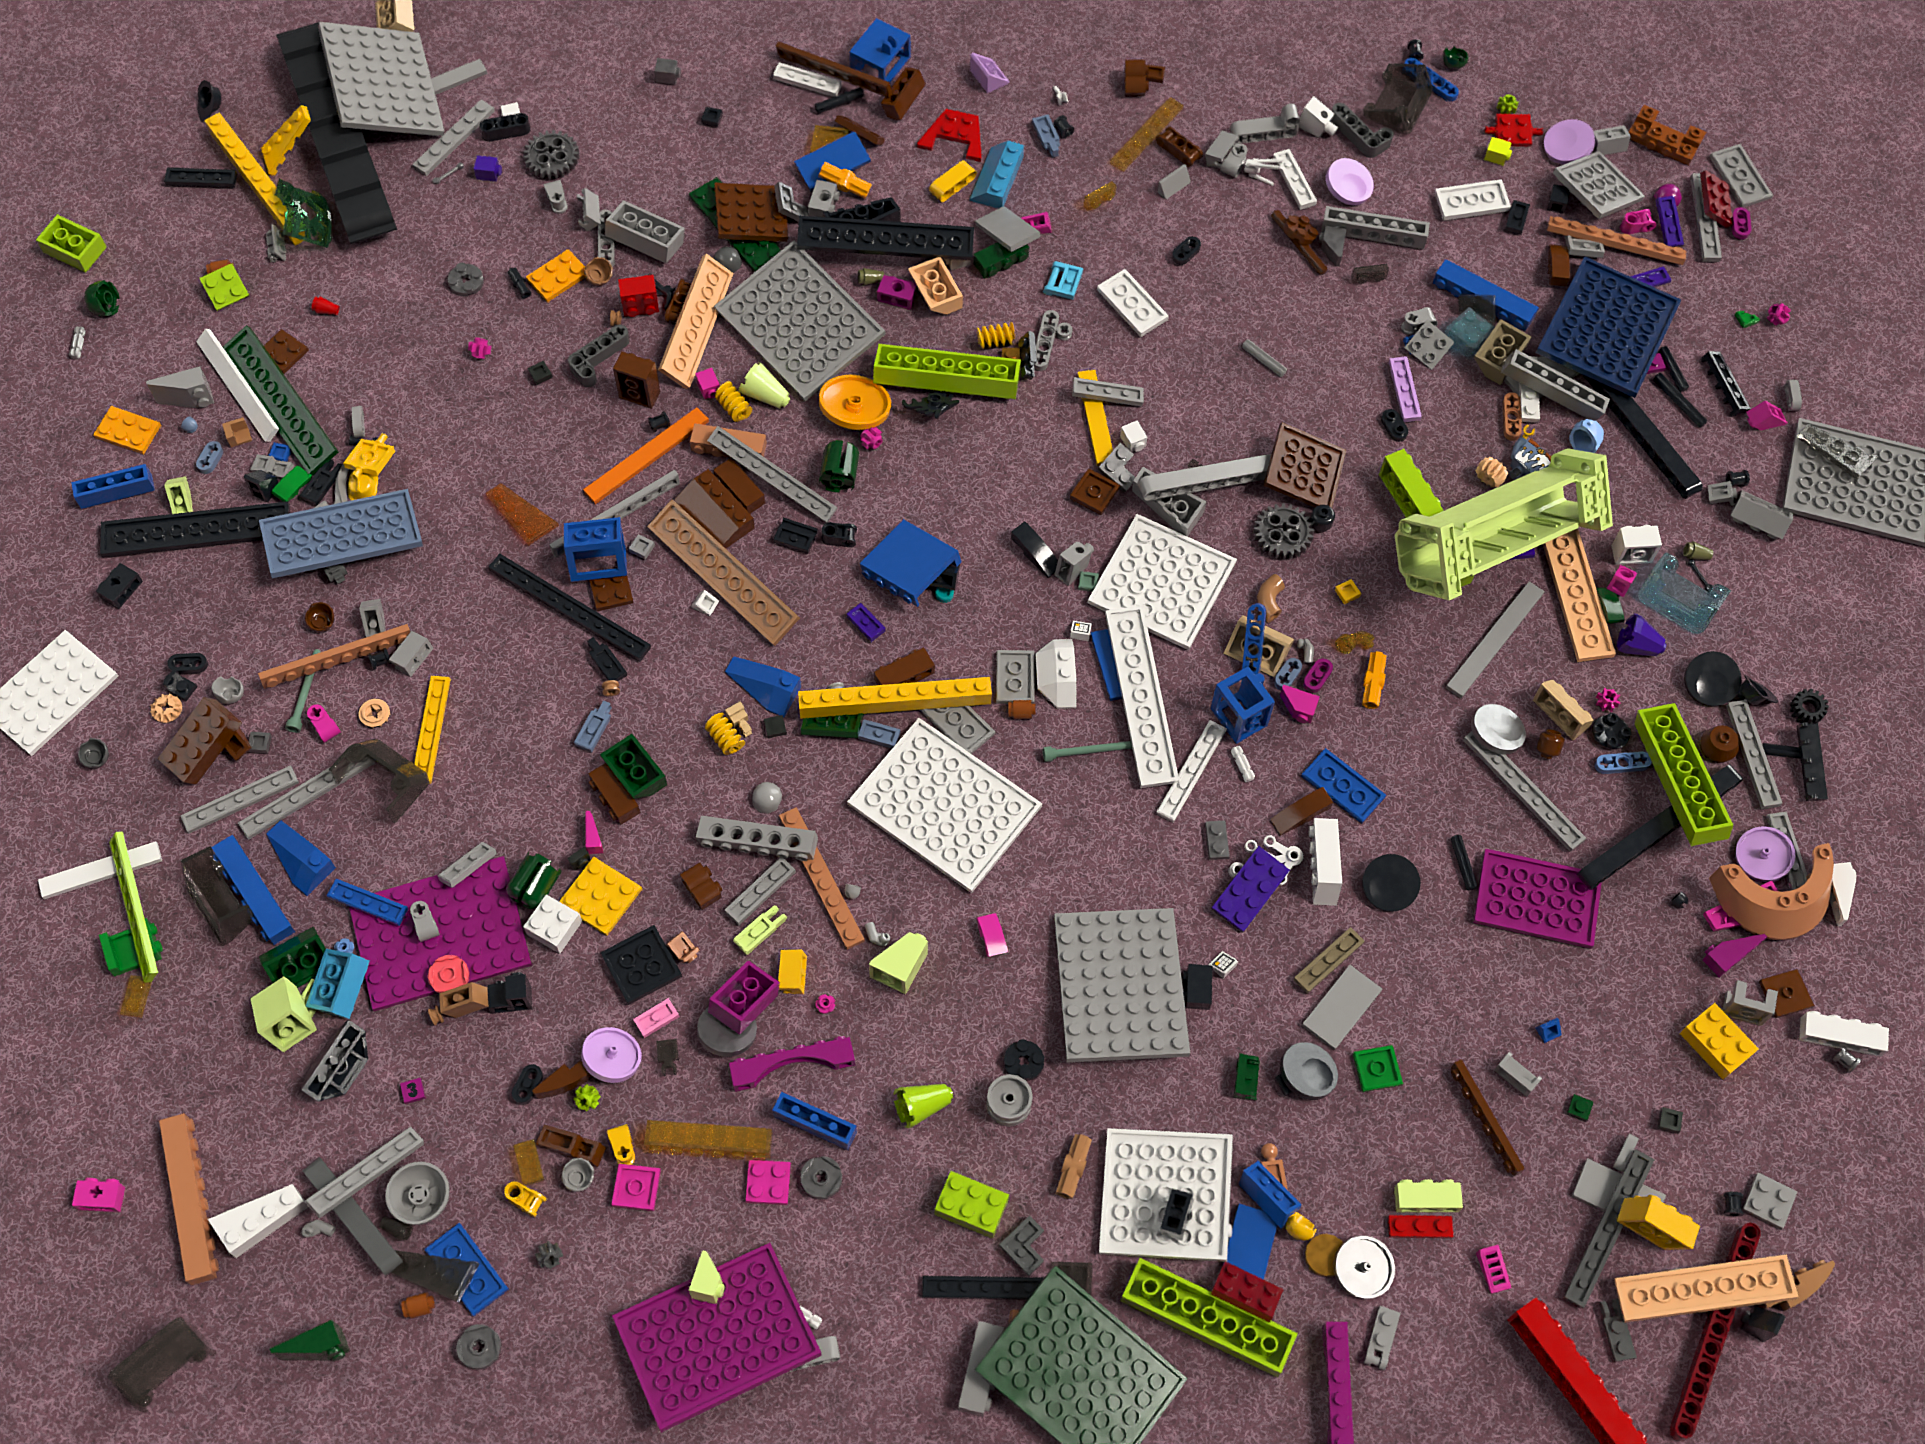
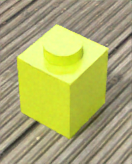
M1492 137L1484 160L1504 166L1505 160H1509L1512 154V150H1509L1511 142Z

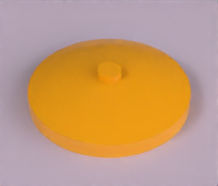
M841 375L830 379L822 386L819 395V406L822 413L833 423L849 429L864 430L876 427L888 418L891 409V398L881 384L873 383V380L859 375Z

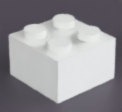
M1643 525L1641 527L1625 526L1620 528L1611 545L1615 565L1652 563L1662 546L1658 526Z
M545 895L523 928L528 936L560 954L582 923V919L578 912Z

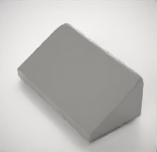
M1185 164L1159 181L1158 193L1164 199H1168L1191 182Z

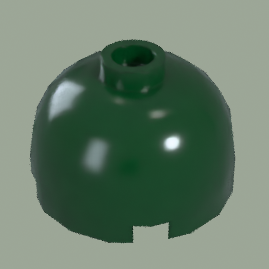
M101 280L93 282L86 288L84 301L91 313L97 316H112L118 312L119 305L116 306V302L120 297L113 283Z

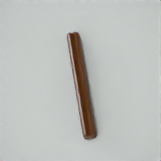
M1279 210L1273 211L1271 214L1272 219L1286 234L1283 226L1287 219ZM1287 235L1318 274H1325L1328 268L1310 246L1298 243L1299 239L1294 238L1293 240Z

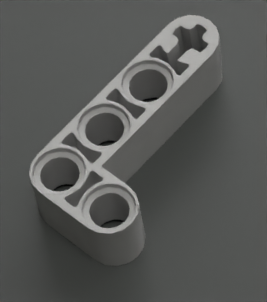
M1287 104L1282 108L1280 116L1236 121L1230 125L1231 134L1238 135L1239 139L1235 142L1237 144L1291 138L1298 133L1300 118L1296 105Z

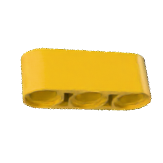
M961 161L936 179L930 185L929 191L941 202H944L973 181L977 171L965 161Z

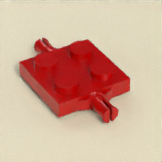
M1497 114L1495 117V127L1485 126L1484 134H1495L1496 138L1511 142V146L1531 147L1532 135H1543V128H1533L1531 114Z

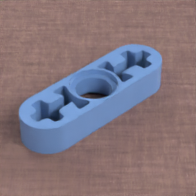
M1643 751L1606 754L1599 756L1594 766L1601 774L1644 771L1648 769L1652 761L1648 753ZM1640 758H1642V760H1643V761H1646V762H1645V764L1643 765L1642 762H1640V761H1639V762H1636V761H1638ZM1619 759H1624V760H1626L1627 763H1628V766H1627V767H1622V766H1620L1619 763H1618V760H1619ZM1602 761H1604L1605 764H1608L1606 768L1604 767V765H1600Z

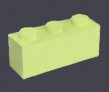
M1401 1180L1394 1187L1396 1212H1459L1463 1208L1461 1183H1454V1180H1442L1441 1183H1433V1180L1420 1181L1421 1183H1412V1180Z

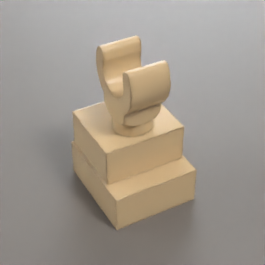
M741 702L725 710L726 717L734 728L739 726L745 737L752 734V729L746 722L748 721V715Z

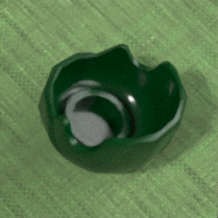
M1455 46L1450 50L1447 47L1444 49L1443 61L1449 69H1460L1468 63L1469 56L1465 50Z

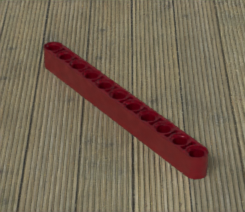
M1749 1222L1737 1230L1726 1263L1753 1259L1761 1236L1758 1225ZM1745 1230L1751 1233L1752 1239L1745 1235ZM1738 1249L1744 1251L1745 1258L1739 1255ZM1737 1307L1725 1309L1726 1316L1722 1315L1719 1310L1709 1311L1670 1425V1435L1676 1441H1684L1695 1433ZM1712 1325L1719 1329V1335L1712 1331ZM1705 1345L1712 1348V1355L1706 1352ZM1699 1365L1704 1366L1706 1375L1699 1371ZM1692 1384L1699 1388V1395L1692 1391ZM1685 1405H1689L1692 1408V1415L1685 1411ZM1678 1425H1682L1685 1428V1435L1679 1432Z

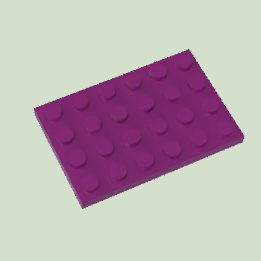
M1485 848L1473 923L1592 949L1595 940L1601 884L1589 890L1577 876V873L1581 870L1579 868Z

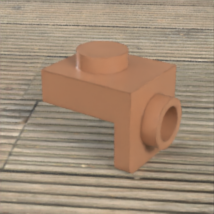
M683 931L666 943L681 963L686 961L687 963L692 962L697 957L696 953L700 951L698 947L692 944Z

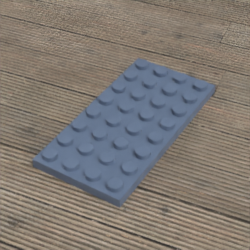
M408 489L259 520L272 578L423 546Z

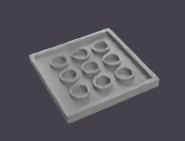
M1600 151L1557 167L1553 172L1558 180L1598 219L1641 202L1645 197Z

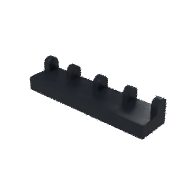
M1708 351L1700 360L1702 363L1707 361L1710 369L1707 373L1708 375L1714 374L1718 383L1715 385L1716 390L1722 389L1726 396L1722 401L1724 404H1730L1732 411L1729 413L1730 416L1734 417L1739 413H1747L1751 408L1721 352Z
M1800 723L1796 727L1806 801L1827 800L1818 723Z

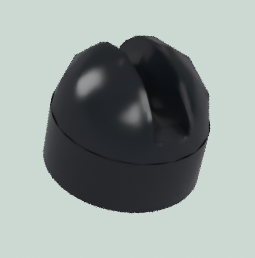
M1680 891L1670 903L1676 908L1681 909L1684 908L1683 902L1688 904V897Z

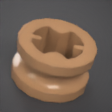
M611 310L610 325H621V311L614 312V310Z
M609 680L602 683L603 695H618L620 693L618 688L619 682Z
M438 1005L433 1010L428 1009L434 1026L438 1022H444Z

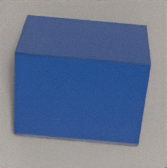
M1558 1018L1535 1028L1544 1043L1562 1035Z

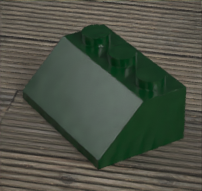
M630 734L600 754V757L633 799L652 796L667 786L666 776L633 734Z
M313 926L260 955L259 959L272 983H275L282 977H286L299 988L311 979L316 978L325 949L327 948Z

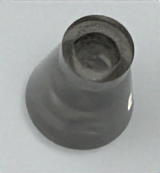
M386 1216L381 1219L379 1224L380 1229L385 1230L398 1241L408 1240L413 1231V1225Z

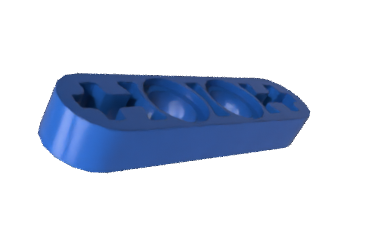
M1408 58L1405 60L1403 70L1406 74L1448 102H1453L1457 99L1459 90L1455 85L1417 59ZM1425 73L1428 75V77L1423 78L1420 76V74ZM1438 82L1442 86L1436 87L1433 83Z
M1255 603L1248 609L1242 669L1251 664V659H1247V657L1258 658V660L1255 659L1253 661V667H1256L1253 671L1255 675L1261 669L1266 608L1260 603ZM1256 607L1262 612L1257 618V621L1261 620V623L1251 622V620H1255L1256 615L1252 613V610H1255ZM1252 626L1259 627L1260 634L1258 636L1251 634L1250 628ZM1249 645H1256L1258 653L1251 654L1248 650Z

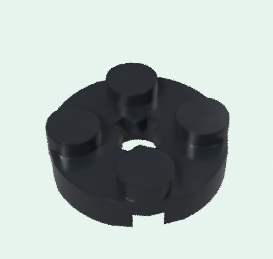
M1021 1039L1007 1048L1004 1055L1005 1070L1008 1075H1016L1025 1081H1031L1041 1074L1045 1057L1038 1045ZM1020 1057H1028V1065L1019 1064L1021 1061Z

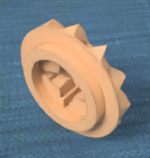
M162 694L161 697L155 698L153 704H150V712L153 718L162 723L175 720L182 711L180 699L172 694ZM166 704H168L171 708H166V710L164 711L161 707L166 706Z
M380 699L366 701L359 710L360 721L365 726H370L373 729L376 726L382 727L385 721L388 722L390 715L389 706ZM372 708L374 709V711L378 712V718H374V716H371Z

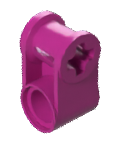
M1644 209L1628 212L1620 225L1621 232L1624 234H1635L1652 231L1656 227V223L1650 216L1651 211Z
M312 705L308 708L307 716L324 743L341 733L334 720L329 717L321 705Z

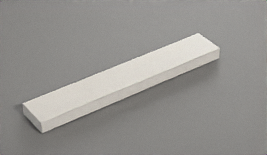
M1211 720L1208 722L1178 774L1179 783L1175 782L1172 784L1156 814L1174 823L1227 728Z
M157 842L128 850L132 871L162 861ZM109 856L38 879L42 898L47 899L115 877L117 872L113 856Z

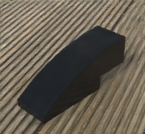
M1026 521L1011 531V540L1023 550V554L1047 578L1051 577L1056 571L1058 560L1042 538Z

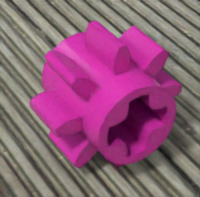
M1780 303V305L1774 304L1768 310L1770 316L1767 319L1775 326L1785 324L1790 318L1788 313L1791 310L1783 303Z
M474 338V341H469L468 350L472 352L471 356L485 358V355L490 354L491 346L487 344L488 340Z
M872 427L865 429L860 436L862 438L861 444L866 449H869V447L871 449L878 448L883 441L882 432L876 427L874 429Z
M1604 688L1602 693L1598 692L1596 696L1599 699L1596 706H1600L1602 711L1609 710L1612 712L1614 707L1618 708L1620 702L1617 701L1620 695H1617L1614 689L1607 690Z

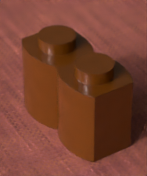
M1145 59L1125 60V96H1145L1146 91H1149V81H1146V75L1149 74V65L1145 64Z
M699 862L681 873L680 878L700 909L703 910L721 899V892L723 890L718 881L713 882L710 878L712 873L707 865L703 867Z

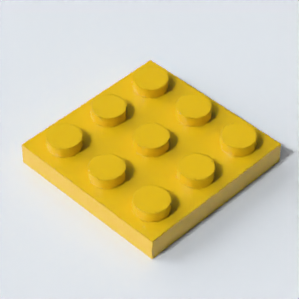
M593 857L559 902L578 912L582 921L608 936L641 892L642 887Z

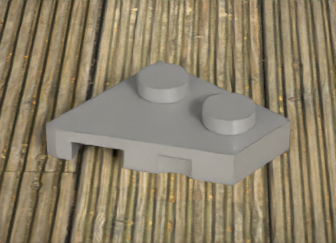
M1564 235L1569 255L1603 258L1605 251L1602 243Z

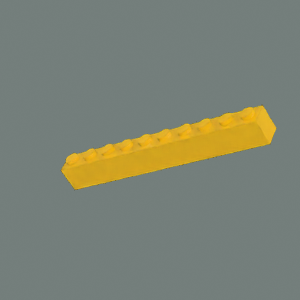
M217 113L204 120L211 136L292 243L296 246L310 238L303 221L223 116Z
M990 677L798 691L800 719L854 715L858 713L867 714L991 704L992 691Z

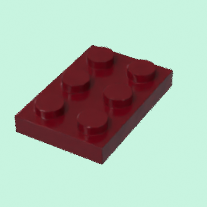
M1706 170L1701 172L1700 179L1705 215L1726 228L1732 226L1733 215L1730 206L1729 185Z
M1224 1262L1211 1295L1270 1323L1284 1289L1235 1265Z

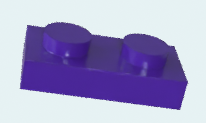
M862 603L847 613V618L871 642L886 631L885 627Z

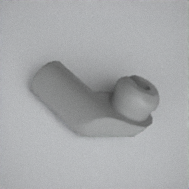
M1306 638L1298 639L1297 647L1304 649V663H1313L1314 647L1312 643Z
M874 922L864 925L871 943L879 946L888 944L890 941L888 933H878Z
M317 1219L306 1224L302 1228V1234L304 1237H312L322 1232L331 1237L336 1227Z

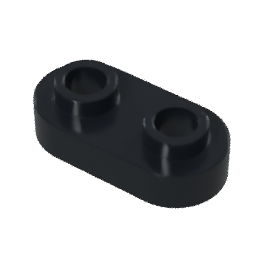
M1194 236L1187 237L1173 250V262L1178 265H1184L1189 262L1201 249L1200 239Z
M1385 410L1382 414L1381 422L1394 441H1404L1408 436L1409 430L1396 410Z
M201 653L174 654L168 660V667L171 671H178L179 674L201 673L207 669L208 661Z
M530 1064L523 1068L512 1090V1097L517 1104L526 1105L532 1101L534 1097L532 1090L543 1079V1073L539 1066ZM531 1074H536L534 1079H529ZM522 1092H527V1095L524 1098H521L520 1094Z

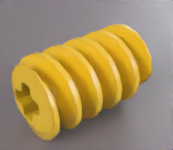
M1010 322L1009 327L1006 323H1003L1002 328L999 324H996L995 329L992 325H989L988 330L985 326H982L981 331L977 327V337L981 348L984 349L986 343L991 348L993 342L998 347L1000 341L1005 346L1007 340L1012 345L1015 339L1013 323Z
M730 381L725 382L717 389L715 399L723 406V409L727 411L732 420L739 422L750 416L752 407L749 406V403L745 401V398L741 396V393L737 391V388Z
M718 713L707 721L705 729L714 739V742L718 744V747L722 749L723 754L730 755L742 749L745 741H740L741 735H736L737 730L732 729V723H727L728 718H722L724 713Z

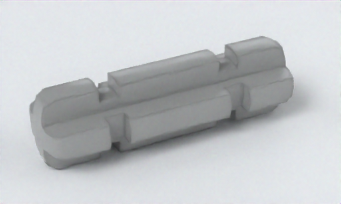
M75 327L71 343L72 349H70L69 353L72 359H79L81 356L80 351H82L84 342L82 337L85 336L86 332L83 327Z

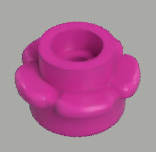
M823 994L818 997L815 1006L819 1009L820 1013L827 1014L834 1010L835 1000L832 996Z

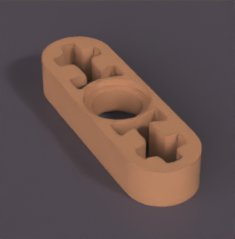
M1513 392L1507 393L1503 399L1504 436L1510 441L1518 440L1522 432L1520 397ZM1509 399H1512V401L1514 402L1512 408H1510L1511 402L1509 401ZM1514 414L1517 419L1511 420L1507 415ZM1512 426H1514L1515 434H1512V431H1510Z

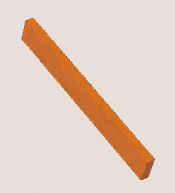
M696 407L583 489L585 495L596 505L692 435L695 423L705 425L709 422V419Z

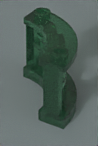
M279 178L274 195L287 207L283 234L328 248L332 240L331 214L324 196L315 190H312L310 193L298 189L290 182ZM304 202L316 214L312 220H309V216L301 208ZM305 231V237L299 235V232ZM318 231L317 241L311 239V234L315 237Z

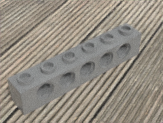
M1326 206L1321 232L1325 231L1326 226L1346 229V237L1424 249L1430 223Z
M701 816L696 834L699 844L705 848L715 846L726 851L737 849L742 853H750L751 851L763 856L773 854L785 859L795 857L800 861L814 860L818 836L812 830ZM718 832H723L721 836L715 837ZM736 835H742L739 839L734 840V837ZM761 837L758 842H753L754 838ZM774 840H780L778 844L772 845ZM799 842L796 847H790L792 843Z

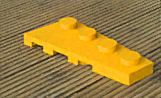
M300 105L262 146V153L270 175H276L278 172L277 166L285 161L284 155L294 147L295 138H300L311 121L307 107Z

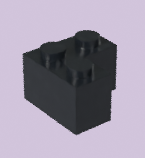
M514 972L509 976H505V982L496 981L488 985V1008L492 1014L532 1010V987L526 974Z

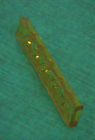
M1169 97L1110 160V164L1124 172L1156 136L1179 114L1184 105Z

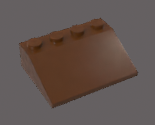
M709 469L695 477L674 499L681 508L725 548H728L755 529L754 518Z

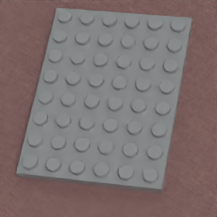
M319 22L318 30L341 127L443 136L444 127L419 33Z
M792 241L714 306L718 313L804 401L808 400L827 381L834 378L886 334L885 330L804 250H797V243L795 241Z
M1799 418L1796 423L1782 511L1925 547V449Z
M1173 908L1055 913V932L1067 1062L1190 1057Z

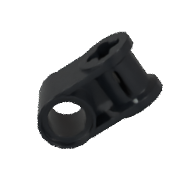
M827 522L822 526V541L826 545L854 547L856 545L855 533L857 532V526L850 523Z

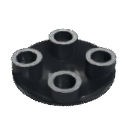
M1609 713L1597 718L1592 726L1595 740L1609 749H1619L1625 746L1632 733L1627 724L1615 713Z

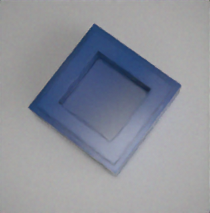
M273 443L268 456H273L277 461L287 462L292 450L288 445Z

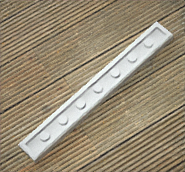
M205 329L197 340L198 345L264 441L270 442L279 430L278 426L212 331Z

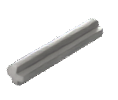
M1247 339L1243 343V349L1278 376L1282 377L1286 373V367L1252 341Z

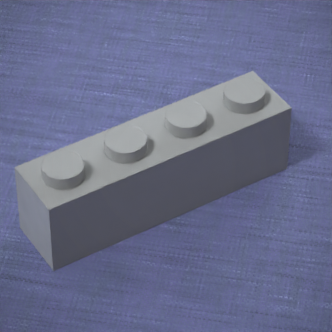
M981 1321L978 1322L958 1406L959 1411L982 1417L985 1411L989 1412L992 1399L988 1398L989 1390H994L995 1387L974 1369L1002 1334L1004 1327Z

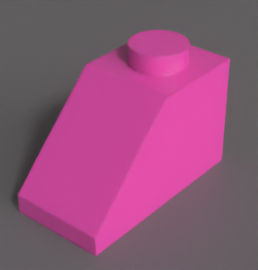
M1763 401L1747 411L1748 423L1752 428L1755 427L1760 431L1788 424L1781 409L1767 401Z
M1283 685L1280 697L1292 718H1295L1300 723L1311 724L1320 696Z

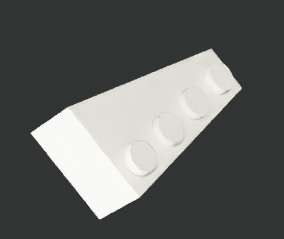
M1314 818L1313 825L1309 826V838H1312L1310 853H1312L1313 904L1337 906L1342 886L1338 819Z
M292 1184L208 1219L229 1253L237 1258L308 1208V1205L298 1189Z

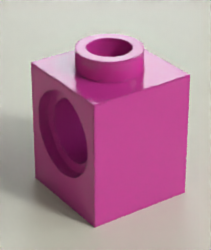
M709 368L695 373L696 382L703 398H715V393L720 384L713 369Z
M1620 565L1607 589L1624 597L1637 573Z

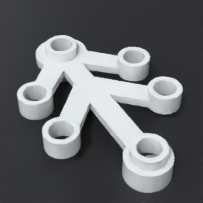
M1272 835L1264 838V846L1266 848H1273L1282 855L1272 856L1279 862L1285 863L1284 865L1288 869L1302 862L1303 852L1300 848L1296 846L1287 848L1276 842L1275 837ZM1266 839H1271L1273 844H1267ZM1254 840L1247 841L1244 846L1248 853H1253L1258 847ZM1249 843L1254 845L1253 850L1248 848ZM1291 853H1295L1297 858H1291ZM1239 862L1233 863L1229 867V875L1234 878L1237 874L1234 868L1239 867L1241 869L1244 864ZM1287 875L1284 878V882L1280 883L1279 886L1287 882Z

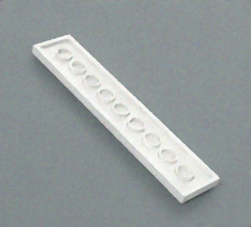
M1143 605L1106 610L1105 615L1140 788L1173 784L1175 782L1179 783Z

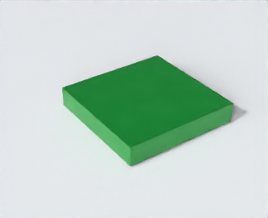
M1393 1045L1353 1052L1362 1092L1403 1085Z

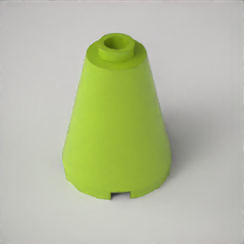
M945 1084L899 1087L894 1090V1095L897 1094L898 1099L894 1101L896 1112L901 1123H907L905 1128L914 1127L949 1105L951 1099H953L951 1088Z

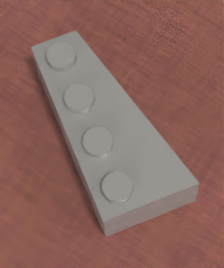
M1142 467L1133 480L1132 491L1173 529L1188 537L1203 515L1206 501L1192 493L1148 501L1144 500L1137 482L1141 478L1154 475L1155 473Z

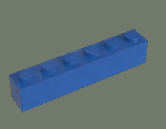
M1447 259L1442 263L1433 280V284L1438 288L1445 289L1453 296L1460 297L1469 304L1475 305L1484 312L1491 313L1498 317V319L1506 321L1523 331L1527 330L1539 308Z
M233 834L212 847L215 852L212 855L218 865L222 864L224 866L223 874L227 880L232 879L234 882L231 886L237 896L240 894L243 896L244 899L241 902L247 911L251 909L253 912L251 918L256 926H262L263 930L260 932L266 941L271 940L275 945L295 933Z

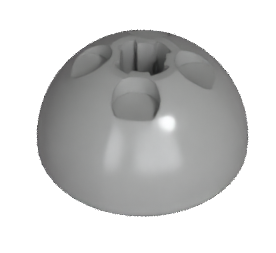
M427 1162L407 1164L395 1172L387 1185L386 1203L388 1209L394 1217L406 1224L422 1225L431 1222L443 1212L448 1203L450 1193L448 1180L445 1174L433 1164Z

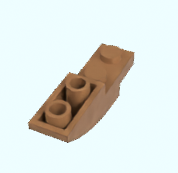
M1822 1260L1813 1264L1814 1268L1809 1271L1805 1267L1794 1272L1795 1277L1793 1279L1798 1293L1797 1299L1757 1304L1758 1307L1768 1309L1780 1304L1783 1311H1786L1801 1303L1815 1293L1827 1280L1835 1266L1834 1261L1826 1263Z

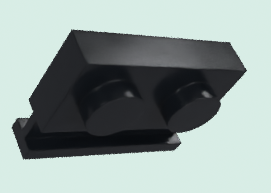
M783 517V521L773 539L774 543L808 554L818 529Z

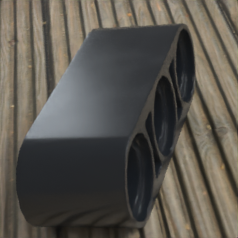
M524 113L482 120L479 124L482 138L487 142L524 136L531 131L529 118Z

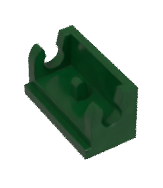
M1239 1053L1233 1098L1256 1101L1260 1065L1259 1057Z

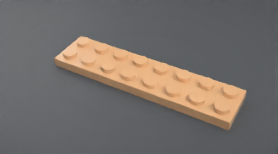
M707 254L701 258L658 369L685 389L690 388L716 321L718 311L714 306L725 297L733 276L731 271Z
M1577 528L1544 543L1543 547L1577 662L1611 658L1615 656L1616 652Z
M1787 1255L1614 1279L1624 1323L1798 1298Z

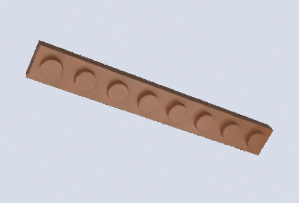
M1550 216L1547 231L1602 243L1609 247L1683 265L1686 260V250L1680 247H1671L1664 243L1651 242L1645 238H1635L1629 234L1615 233L1612 230L1600 229L1593 225H1584L1577 221L1564 220L1561 217Z
M408 624L258 674L264 689L275 687L280 683L293 681L298 677L311 675L316 671L329 669L334 665L350 662L355 658L368 656L369 653L383 650V648L388 649L391 646L401 644L409 635L410 629Z
M797 807L779 815L784 827L808 830ZM794 842L792 844L794 847H796L799 844V842ZM816 846L814 860L807 859V861H802L846 950L865 942V939Z

